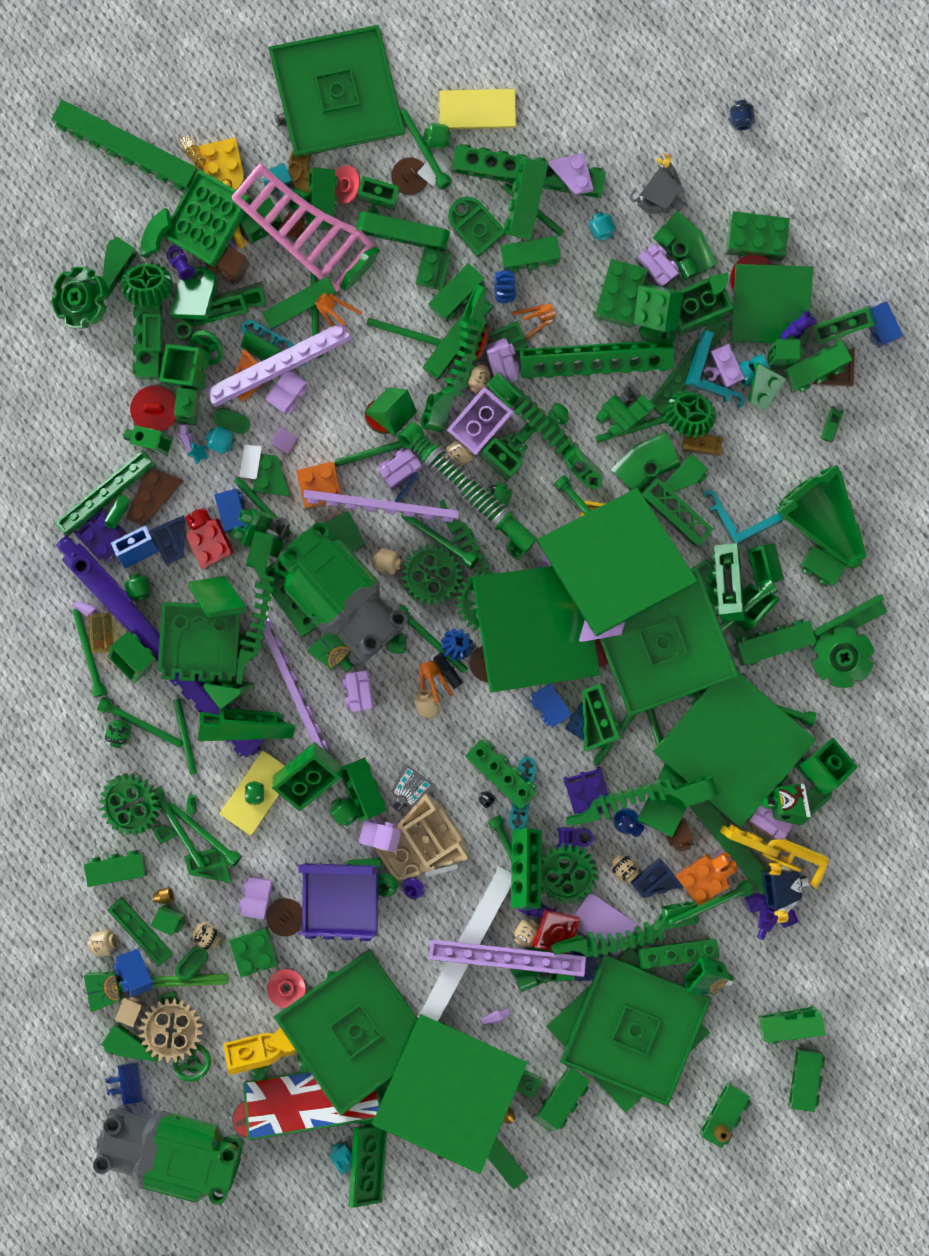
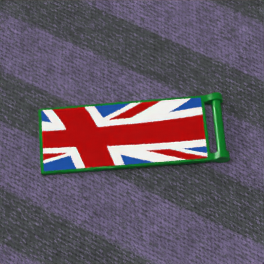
M298 1072L263 1078L258 1081H245L243 1083L247 1137L250 1141L374 1120L381 1104L380 1090L378 1088L339 1116L311 1073ZM390 1079L389 1081H387L386 1083H384V1085H385V1093H386V1090H387V1088H388V1086H389V1083H390L391 1079Z

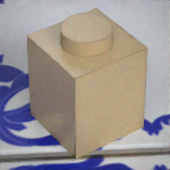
M126 996L122 1001L115 1020L134 1027L145 1003L138 996L131 998Z

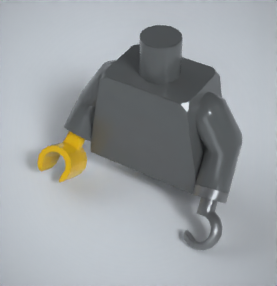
M663 153L665 157L664 162L661 158H657V163L664 166L663 168L660 166L639 196H635L633 199V194L636 191L632 190L630 192V200L635 202L646 213L665 214L670 206L680 212L686 204L678 198L682 190L681 181L671 163V156L669 154Z

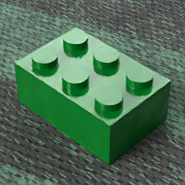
M733 211L729 221L725 254L737 256L755 255L763 256L769 260L782 261L786 255L790 218Z
M611 259L594 318L631 328L634 320L638 287L644 284L648 269Z
M707 278L678 290L683 292L677 333L679 336H682L732 315L734 306L726 289L713 297Z
M313 742L273 775L272 789L300 812L341 779L342 765L316 742Z

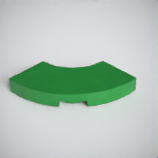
M167 208L159 211L150 220L143 233L140 252L144 258L160 251L161 240L166 231L172 227L170 211Z
M376 246L363 252L358 262L345 273L340 285L344 291L352 287L373 264L380 251Z

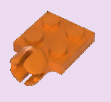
M726 852L716 858H711L708 854H705L676 874V878L698 905H702L730 887L731 883L728 881V877L736 873L737 864L734 859L730 862L728 861L731 855Z

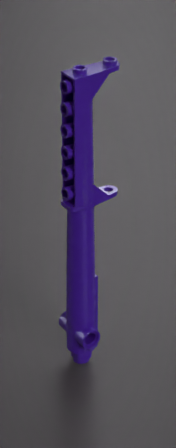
M68 535L64 536L56 544L57 548L64 554L63 563L131 634L138 636L141 644L153 652L154 658L158 662L160 633L133 604L134 600L127 595L122 587L80 543L76 545ZM86 563V570L81 572V565ZM175 673V680H169L175 687L179 685L183 689L181 693L188 701L192 699L196 703L194 707L199 713L205 712L219 715V707L204 689V684L207 682H198L199 674H195V681H180L179 673ZM266 739L227 740L226 742L229 743L231 741L234 744L233 750L240 757L243 755L248 757L250 754L253 756L262 749L260 745Z

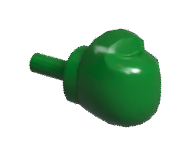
M560 403L554 404L548 412V415L552 418L551 420L557 424L562 425L569 420L568 409Z
M400 633L394 636L386 644L387 651L394 654L405 653L407 641L404 634Z
M272 1064L252 1069L251 1076L257 1081L262 1080Z

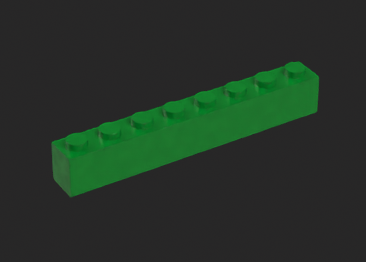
M62 99L51 118L57 130L63 133L68 131L72 133L71 136L79 141L84 139L89 142L88 144L97 150L99 148L106 150L105 153L112 158H116V156L122 158V162L132 167L134 164L140 167L139 170L146 175L151 173L160 182L173 184L172 187L180 192L187 190L198 170L197 167Z

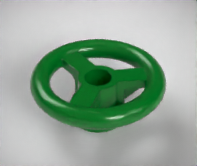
M198 330L192 334L190 347H196L195 342H197L201 349L209 353L218 350L217 357L209 359L208 365L218 364L224 354L220 340L213 333L206 330Z
M194 1043L197 1050L202 1052L205 1057V1066L196 1057V1050L192 1048L190 1049L191 1056L182 1065L178 1066L180 1056L177 1057L176 1063L173 1060L174 1073L183 1081H198L210 1069L211 1056L208 1050L200 1044ZM192 1061H195V1064L193 1066H190V1063ZM186 1069L193 1074L198 1073L200 1071L199 1074L194 1076L184 1075L182 1072Z

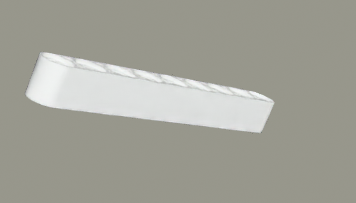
M500 866L497 868L496 874L491 879L458 943L476 945L481 943L511 887V872ZM446 963L440 974L441 976L436 981L419 1015L422 1014L435 1021H439L469 964Z

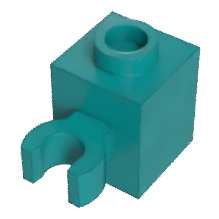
M285 163L268 169L287 187L293 186ZM264 177L262 179L266 187L270 181ZM275 187L273 189L272 193L279 191L281 197L284 196V193H282L278 188Z
M339 1141L331 1147L332 1151H330L329 1157L340 1174L343 1175L351 1170L352 1149L347 1141L344 1143Z

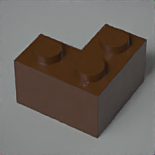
M230 246L225 249L216 267L205 262L207 269L211 270L214 274L219 272L223 276L222 278L230 284L233 282L239 284L250 266L246 256Z

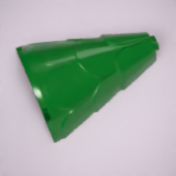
M837 465L820 471L821 475L811 476L792 489L778 503L780 508L777 506L776 511L781 515V518L801 531L805 537L819 545L822 551L846 565L847 568L855 569L862 564V560L867 555L859 524H856L842 472Z

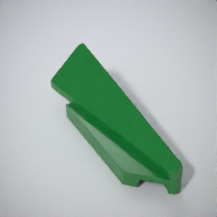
M263 281L214 296L207 320H183L196 327L246 313L249 310L248 307L267 305Z
M223 708L220 710L219 715L200 712L198 741L293 738L295 725L286 723L283 720V716L278 712Z

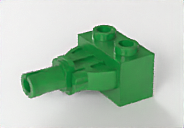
M529 422L512 440L510 439L514 435L513 432L507 437H502L498 440L494 438L479 455L506 482L522 466L523 463L521 461L524 451L528 446L525 444L522 449L520 448L536 432L534 426L526 432L531 427L528 424Z

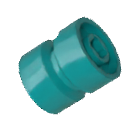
M762 354L752 357L750 362L745 360L738 363L745 378L741 382L744 387L751 385L752 378L755 376L756 369L754 364L756 361L769 368Z

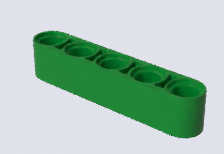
M359 212L356 230H361L367 236L423 248L439 249L440 251H447L450 231L444 228L369 212Z
M485 299L482 306L484 318L487 317V313H490L493 305ZM465 311L422 368L437 380L441 378V373L444 374L453 362V358H456L457 351L463 349L462 346H459V342L468 341V338L459 336L460 331L471 332V329L459 326L460 321L474 323V320L463 317Z

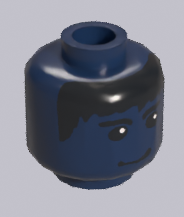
M739 100L736 102V105L730 108L731 125L736 130L750 129L751 125L755 123L754 106L747 103L746 100Z

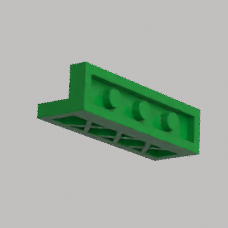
M656 478L641 493L646 502L695 547L700 546L714 530L659 478ZM656 484L663 489V497H655L650 492ZM666 499L676 500L677 510L667 508ZM688 511L691 514V523H684L681 520V512ZM702 524L707 529L701 538L695 533V525Z
M876 595L814 629L816 640L823 632L830 635L833 627L848 626L857 629L886 613L887 610L881 601L884 599L883 595Z

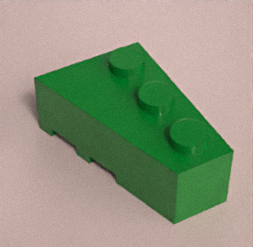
M841 339L835 345L827 349L824 348L819 353L787 368L783 373L792 391L796 392L799 390L802 393L811 388L810 384L814 382L820 384L828 379V375L833 373L836 376L844 372V368L852 361V358Z
M600 683L582 690L584 751L591 752L625 739L606 685Z
M815 1006L758 1016L762 1040L768 1044H776L782 1040L794 1041L800 1038L826 1036L822 1012Z
M572 1067L567 1068L552 1088L553 1090L548 1098L544 1099L541 1103L542 1107L538 1113L533 1114L531 1119L549 1132L563 1129L568 1121L566 1117L569 1113L575 1111L578 1106L577 1100L580 1096L583 1097L589 1089L587 1085L590 1081Z

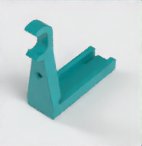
M708 330L700 333L685 385L722 396L724 403L729 401L730 396L736 397L739 400L737 406L740 408L745 403V398L741 393L704 379L700 381L714 334Z
M708 490L702 495L704 498L708 495L712 496L716 505L711 506L710 511H716L732 543L740 544L784 520L781 518V515L776 513L736 534L737 529L717 494L712 490Z

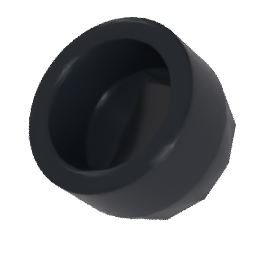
M488 791L481 792L482 796L478 797L479 803L483 807L489 808L494 803L495 796Z

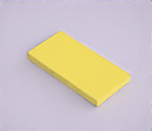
M515 89L439 91L440 124L447 125L449 130L516 128Z
M263 750L220 812V815L252 836L279 796L272 789L273 775L285 765ZM253 781L264 785V802L255 806L245 802V785Z

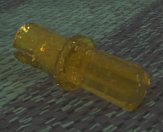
M188 135L181 136L180 144L184 148L186 156L191 158L195 167H203L199 161L205 165L206 160L199 152V147L193 143Z

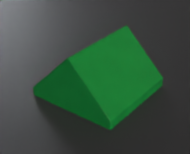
M387 388L370 405L365 413L395 436L417 413V409L407 389Z
M749 584L743 590L744 604L761 589ZM775 595L764 597L745 613V620L736 622L745 631L755 627L780 600L779 597Z
M216 678L214 682L205 683L204 689L221 710L235 703L250 691L255 683L242 681L241 685L237 684L234 679H232V684L218 683V678Z

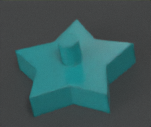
M192 442L191 451L187 455L192 457L197 465L201 459H208L209 457L205 453L206 445L198 446Z

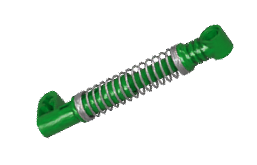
M411 422L398 434V440L405 448H414L413 451L417 452L418 456L421 455L422 463L427 467H431L430 470L436 467L438 470L435 474L439 471L442 473L439 479L446 476L447 478L444 480V483L448 480L451 481L448 487L454 484L456 487L453 491L459 488L460 491L457 495L461 494L463 496L462 499L465 498L467 500V504L469 502L472 504L471 508L475 507L477 509L476 512L479 511L481 513L480 516L484 515L486 517L485 520L488 519L490 521L489 525L491 524L495 530H500L510 539L506 546L510 556L520 560L533 547L537 538L513 517V512L508 507L504 508V504L500 505V500H495V496H491L490 491L486 492V487L482 488L481 483L477 484V479L471 480L472 475L467 476L468 471H463V466L458 467L459 462L453 464L454 458L449 459L450 454L444 455L445 450L434 443L431 444L432 441L424 437V431L418 424Z

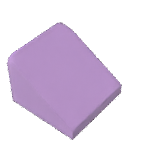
M280 427L271 444L289 454L298 437Z

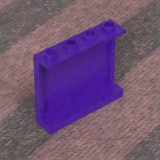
M316 863L298 865V873H303L302 931L298 932V935H305V939H315L316 936H323L325 940L341 937V940L345 941L353 940V938H360V941H372V938L378 936V865Z

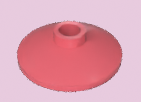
M345 165L335 171V176L338 178L335 195H337V203L347 204L353 201L357 196L361 183L358 171L352 166Z
M292 969L278 970L268 980V997L278 1007L286 1008L305 995L306 986L304 979L298 972ZM285 984L290 985L289 991L284 990L283 986Z

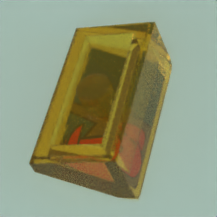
M112 614L88 615L91 653L109 652L111 645L114 643Z

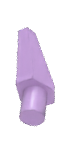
M181 423L180 433H177L187 452H190L191 443L193 442L191 433L188 432L187 423Z
M79 601L72 605L86 617L90 615L93 619V617L100 616L96 612L97 607Z
M505 1009L500 1012L497 1010L480 1019L481 1025L501 1023L502 1019L510 1016L509 1010Z

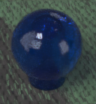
M631 808L618 810L619 812L615 814L613 819L616 830L622 834H631L634 837L641 835L645 826L637 821L639 817L637 812Z

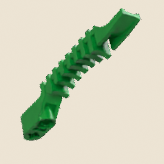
M476 285L470 296L463 317L474 320V323L460 321L459 326L471 329L470 333L460 331L459 336L468 338V341L459 342V346L465 347V351H457V355L462 356V360H454V364L458 365L459 369L451 368L449 373L454 374L455 379L445 377L444 382H447V387L436 394L431 393L428 396L421 421L423 429L442 432L447 423L453 398L455 396H464V392L460 390L468 386L466 381L467 378L470 379L471 377L469 372L470 369L473 370L474 365L472 363L477 358L475 354L480 349V346H478L479 342L483 340L481 335L482 332L485 333L486 331L484 326L487 321L482 311L483 302L488 290L486 287Z
M498 371L487 383V386L510 409L514 405L516 407L514 413L518 415L521 412V419L523 421L528 419V424L531 427L534 425L536 427L535 431L538 434L540 432L543 434V439L546 440L548 438L550 440L549 445L551 447L554 445L557 447L555 452L563 456L572 473L590 489L599 488L603 480L602 470L579 449V444L574 443L570 435L565 434L564 429H560L558 424L553 422L552 418L549 415L547 416L542 408L540 409L538 404L531 400L529 395L526 396L524 391L515 387ZM582 462L585 465V467L578 468L576 466V463Z
M444 499L439 501L442 509H448ZM453 519V522H446L451 535L463 529L464 532L453 537L452 540L454 543H457L467 537L468 541L460 544L461 549L464 550L471 546L472 549L467 552H473L479 556L477 564L479 563L480 567L475 569L476 573L479 574L481 571H485L486 575H488L489 566L487 563H484L485 557L483 554H480L481 549L479 545L476 546L475 544L477 540L475 537H472L473 532L471 528L468 529L466 523Z
M256 530L251 542L246 566L254 568L260 578L259 583L255 582L254 587L263 591L262 594L256 593L255 597L263 601L262 604L255 602L254 605L255 608L261 609L260 613L253 612L252 615L253 618L259 619L258 623L250 621L249 624L250 627L257 628V631L246 630L245 632L246 636L255 638V641L240 638L239 643L241 645L253 647V651L241 648L239 650L236 683L241 685L246 664L253 657L258 656V650L262 647L260 640H263L264 637L262 630H265L266 627L264 621H267L268 617L266 615V611H269L270 607L268 606V601H271L270 592H273L274 588L268 582H274V577L267 576L265 573L274 535Z
M706 776L678 786L672 785L669 777L665 779V783L658 779L653 784L648 782L645 786L640 784L634 789L629 787L627 791H623V789L618 790L616 794L611 792L608 793V796L600 795L599 798L593 799L591 806L586 811L567 816L565 821L567 825H577L600 820L601 814L598 806L602 807L605 818L609 819L611 813L607 804L611 803L613 812L617 813L619 812L617 801L621 802L622 808H626V799L630 798L633 805L636 804L635 796H639L641 802L646 801V793L649 794L651 801L656 800V792H659L661 801L666 800L665 796L670 794L682 800L684 807L715 798L719 793L713 776Z
M689 901L661 907L662 913L653 925H649L648 922L643 923L644 932L639 927H634L635 936L630 930L625 931L626 938L622 936L621 932L616 933V938H613L612 934H607L606 943V938L600 933L597 934V945L596 936L592 932H587L589 947L587 946V939H584L583 935L551 945V951L554 952V955L568 951H578L586 957L593 956L595 958L598 957V954L608 955L610 951L612 953H617L619 949L625 951L627 947L634 949L636 945L642 947L645 946V943L655 944V939L664 941L663 932L666 929L699 923V915L675 926H670L668 923L671 918L697 907V902Z

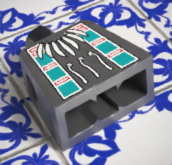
M405 764L391 790L397 797L390 806L398 812L402 810L405 804L413 808L435 785Z

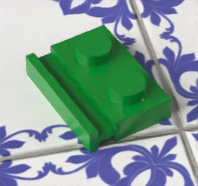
M424 247L416 285L441 291L446 279L451 253Z
M518 321L489 333V338L493 339L494 343L498 340L506 339L508 344L513 345L515 353L519 349L529 347Z

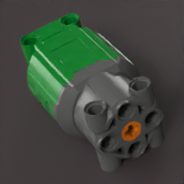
M317 522L285 548L271 571L275 578H285L284 591L322 634L337 635L351 650L349 653L351 663L361 665L375 655L404 628L408 617L404 611L396 610L393 612L379 597L380 582L342 540H332L327 537L329 528L325 523ZM314 530L320 531L322 536H317ZM278 565L285 567L286 571L279 570Z
M120 1105L115 1109L109 1110L107 1119L103 1124V1130L96 1147L97 1155L93 1162V1169L98 1174H105L109 1170L132 1175L141 1189L194 1203L208 1196L211 1203L219 1205L225 1201L234 1183L244 1141L237 1134L224 1137L217 1124L164 1110L147 1117L132 1113L128 1106ZM231 1141L237 1142L238 1145H239V1148H237L236 1145H234V1144H232V1143H229V1142H231ZM214 1192L224 1195L222 1197H217L214 1194Z

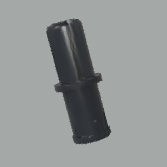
M442 653L437 654L433 658L442 671V676H445L453 689L464 683L454 670L455 667H451Z

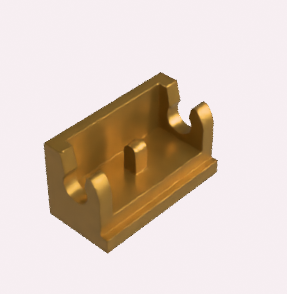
M684 434L682 451L720 456L722 454L723 438L703 435L702 437L697 436L694 439L692 435L687 438Z

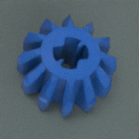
M501 270L495 273L494 294L498 303L513 302L516 298L515 275L512 271Z
M453 628L451 632L447 631L444 634L445 637L441 639L443 644L441 650H446L444 656L451 655V660L457 658L458 661H461L463 657L467 658L470 654L469 652L473 650L471 646L473 640L467 638L469 633L463 634V629L457 631L456 628Z

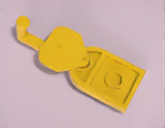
M236 137L199 146L204 172L237 190L244 182L245 177ZM239 225L233 238L235 245L242 249L246 246V241L242 237Z
M732 824L729 827L722 825L720 830L729 839L761 851L763 856L798 872H801L802 869L792 863L794 856L818 865L814 877L811 881H808L811 886L816 890L818 889L829 864V859L825 855L786 839H775L766 843L758 835L749 831L746 833L741 828ZM781 850L788 852L787 857L781 855L779 858L778 855Z
M281 1028L274 1034L262 1033L223 1043L229 1075L268 1066L277 1062L281 1057L298 1054Z

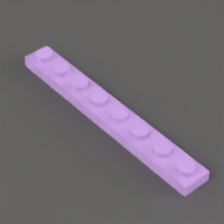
M339 323L207 388V394L213 406L217 407L352 340L346 327Z
M304 490L303 498L307 499V503L318 504L319 501L326 502L327 506L338 507V504H345V508L357 509V506L365 507V511L376 512V509L384 510L385 514L395 515L396 512H403V516L414 517L415 514L422 515L423 519L428 520L440 517L443 522H453V519L457 520L458 518L457 510Z
M269 617L267 621H264L266 627L265 630H262L312 742H316L327 752L329 747L326 741L321 740L319 736L321 729L318 723H314L311 718L314 715L310 705H305L303 698H306L304 691L296 685L295 681L298 678L294 670L290 671L287 665L290 663L286 652L282 653L279 647L282 643L278 635L274 636L272 631L274 625Z
M431 940L428 960L584 977L586 956L554 955V953Z

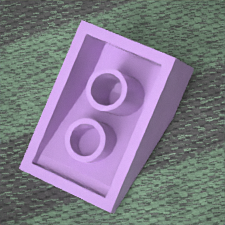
M483 387L447 431L474 455H477L513 416V411L488 389Z

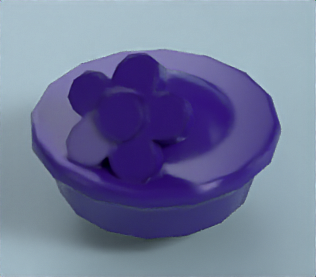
M410 877L404 880L403 892L407 897L417 899L424 895L425 888L418 879Z

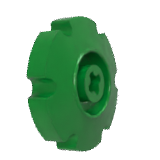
M81 266L71 267V272L63 271L59 275L53 286L56 294L55 297H52V306L56 316L60 319H65L64 324L72 328L86 329L89 327V323H98L107 308L104 300L108 298V290L103 278L95 276V270Z
M836 626L832 628L830 635L823 632L817 638V643L812 648V651L817 656L811 661L813 669L820 679L825 680L829 678L830 685L838 688H848L854 686L853 682L855 679L862 682L870 674L874 663L869 660V657L874 654V649L865 634L857 636L855 628ZM840 654H844L846 659L842 660L841 657H839Z

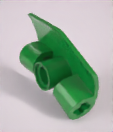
M676 211L668 222L653 236V239L669 252L672 259L675 260L684 280L700 274L717 264L703 233L679 211ZM675 247H681L684 250V254H677Z
M664 432L633 446L611 471L625 483V486L630 491L638 488L641 492L656 476L679 467L680 461L667 433ZM651 464L655 467L656 471L654 474L647 473L645 469L647 465Z
M529 947L525 949L531 951L554 953L553 951L538 949L535 947ZM510 969L521 993L542 983L574 981V976L549 973V976L544 978L540 976L539 972Z

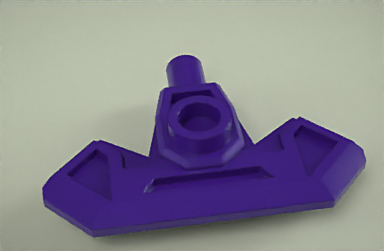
M754 893L745 897L744 900L750 913L760 911L758 928L760 930L757 938L764 940L767 932L772 930L778 920V915L774 914L778 910L768 908L766 898L758 893ZM793 909L788 912V921L781 923L783 928L798 923V918Z

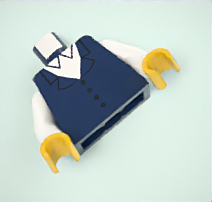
M777 862L769 863L771 870L762 871L766 905L768 908L778 910L774 912L775 915H778L777 923L787 922L789 919L788 912L794 907L796 901L801 900L803 897L802 888L809 886L808 878L806 876L800 877L798 871H793L791 868Z

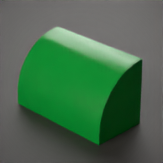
M775 543L747 550L757 587L762 586L768 579L772 583L784 580Z

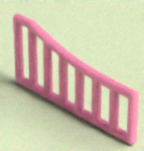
M258 164L232 195V200L319 280L327 277L326 275L356 239L359 238L366 246L335 283L331 280L336 292L341 288L340 285L345 273L358 262L362 253L375 247V243L361 230H356V227L344 223L306 202L281 182L263 164ZM262 174L270 182L249 205L241 197ZM276 187L284 193V196L268 215L263 218L256 210ZM291 199L300 207L278 232L270 223ZM306 211L316 216L294 244H291L285 238L286 234ZM322 221L333 225L308 257L299 251ZM340 229L351 233L321 270L313 264L314 260Z

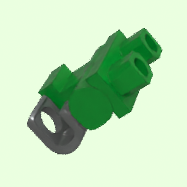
M629 381L624 392L619 397L615 394L602 405L595 419L601 425L609 420L613 425L607 431L612 438H616L621 434L624 436L651 414L655 406L644 394L641 395L638 389ZM634 402L629 408L625 405Z
M253 508L251 511L241 510L238 519L246 524L244 528L234 527L232 531L233 538L239 540L243 546L250 547L255 530L271 534L266 532L268 529L275 531L279 536L274 535L270 556L278 558L284 545L283 540L290 527V522L284 517L272 519L270 514Z

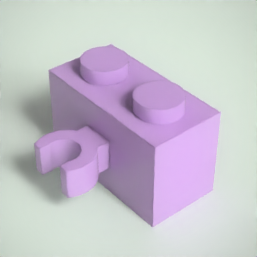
M729 344L711 351L709 358L714 368L707 367L703 370V374L706 372L712 373V378L707 379V381L713 382L718 376L722 386L728 389L745 379Z

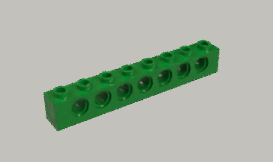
M467 144L456 145L452 173L514 183L519 174L517 172L518 162L522 160V157L527 158V156L524 154L509 155L506 151L492 152L484 147L475 149ZM474 157L478 159V162L471 164L468 160ZM536 157V158H535V160H540V161H544V162H547V163L549 162V161H546V159L541 158V157ZM495 161L497 165L495 167H489L487 165V162ZM513 164L516 168L510 171L505 166ZM547 167V170L551 171L553 175L545 177L543 189L571 193L567 185L563 184L558 178L559 176ZM598 167L588 168L593 191L580 195L601 199L606 171H602Z
M672 339L519 349L521 378L526 379L674 369V346Z

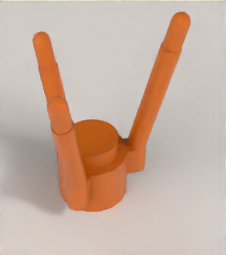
M326 293L322 294L315 303L317 305L316 308L323 314L331 327L335 326L327 313H330L342 326H346V323L333 311L335 307L333 302L362 315L360 310L336 298L332 293L329 295Z
M543 303L539 306L511 312L512 315L537 311L525 316L523 319L528 320L538 316L540 321L544 320L543 323L525 336L526 340L546 325L552 323L551 319L556 317V313L551 303L546 305Z
M434 660L419 665L421 669L418 670L421 691L425 689V676V679H429L435 702L439 703L433 680L437 673L449 696L453 695L442 676L440 668L435 665Z

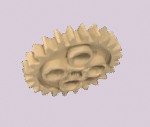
M175 998L172 1004H169L168 999H166L165 1005L158 1001L157 1009L151 1006L153 1012H145L148 1019H141L145 1026L139 1027L140 1030L144 1031L139 1037L146 1039L141 1044H148V1048L145 1051L149 1052L152 1050V1058L159 1055L158 1061L166 1057V1063L169 1062L170 1058H173L176 1063L179 1056L184 1060L185 1053L191 1056V1048L197 1050L194 1043L201 1042L197 1035H203V1032L198 1031V1028L202 1027L203 1024H197L201 1017H194L196 1009L191 1012L189 1011L191 1004L184 1007L183 1000L178 1005ZM174 1013L173 1027L177 1032L172 1034L171 1048H167L169 1034L165 1030L170 1028L171 1014ZM166 1015L168 1017L167 1024L159 1025L157 1023L158 1016ZM180 1016H184L188 1020L187 1025L184 1027H179L176 1023ZM159 1034L164 1035L166 1038L163 1045H157L154 1041L155 1037ZM178 1036L185 1038L186 1042L182 1047H177L174 1044V1040Z

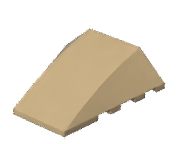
M427 793L396 826V829L401 830L396 853L378 848L375 849L391 875L397 881L469 859L463 836L444 807Z

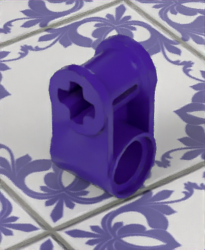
M557 827V831H559L557 847H561V843L564 844L565 848H568L569 843L572 844V847L577 845L579 847H586L593 842V833L587 828ZM582 832L589 833L590 840L588 842L580 841L579 835Z

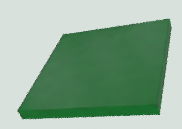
M198 169L171 217L172 227L166 231L163 237L211 266L216 267L246 213L232 200V195L237 190ZM243 195V196L241 197V198H243L249 205H250V204L252 203V201H253V199H251L250 197H248V196H246V195Z
M736 264L733 296L734 310L732 312L730 341L774 343L776 339H781V333L783 334V331L791 325V322L798 320L804 311L810 312L813 266ZM809 328L800 337V344H807ZM789 336V337H787V339H793V340H794V338H795V336Z

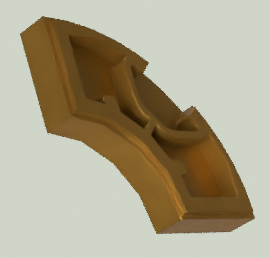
M292 150L289 158L290 178L295 188L308 193V164L312 156L306 155L295 158Z

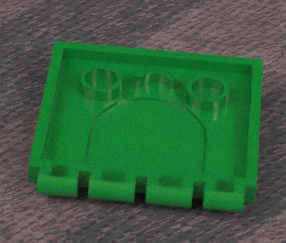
M162 602L158 672H162L161 679L175 680V673H179L180 681H195V674H199L198 682H214V676L218 675V683L232 684V676H236L240 613L208 618L200 604Z

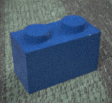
M883 302L872 308L877 322L874 326L869 327L872 333L870 338L873 344H877L878 348H881L900 339L903 333L888 302Z
M235 488L214 494L224 531L226 533L232 532L235 526L244 528L246 523L238 519L241 510H244L242 505L245 503L243 493H239V490Z
M146 526L111 542L117 558L125 569L159 552Z
M551 683L531 695L532 700L530 702L535 710L540 709L543 714L541 719L546 726L550 725L553 728L571 716V713Z
M139 949L116 957L114 970L117 976L120 975L123 980L121 986L124 993L128 992L131 998L152 990L153 982Z

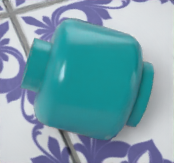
M601 211L592 215L593 219L589 221L588 225L595 239L602 241L614 236L613 232L616 230V226L611 214H603Z
M217 426L214 430L210 429L205 438L208 440V448L221 455L225 452L229 453L235 442L233 433L220 426Z

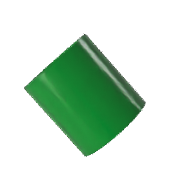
M181 321L174 328V332L179 340L183 342L190 341L194 330L189 323ZM188 328V334L181 336V329Z

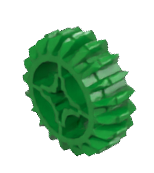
M144 262L143 265L136 264V267H130L121 276L120 286L122 294L128 302H133L134 305L140 304L141 307L143 305L150 306V304L157 305V302H164V298H169V294L172 293L173 281L171 274L165 267H161L160 264L154 265L152 262L150 264Z
M687 390L683 393L679 391L676 395L673 394L666 404L664 410L665 420L668 421L669 427H673V432H679V436L685 434L688 438L692 435L695 439L697 436L702 437L704 434H707L714 426L717 415L715 413L716 408L712 407L713 402L708 401V396L702 397L701 393L695 394L694 390L691 393Z

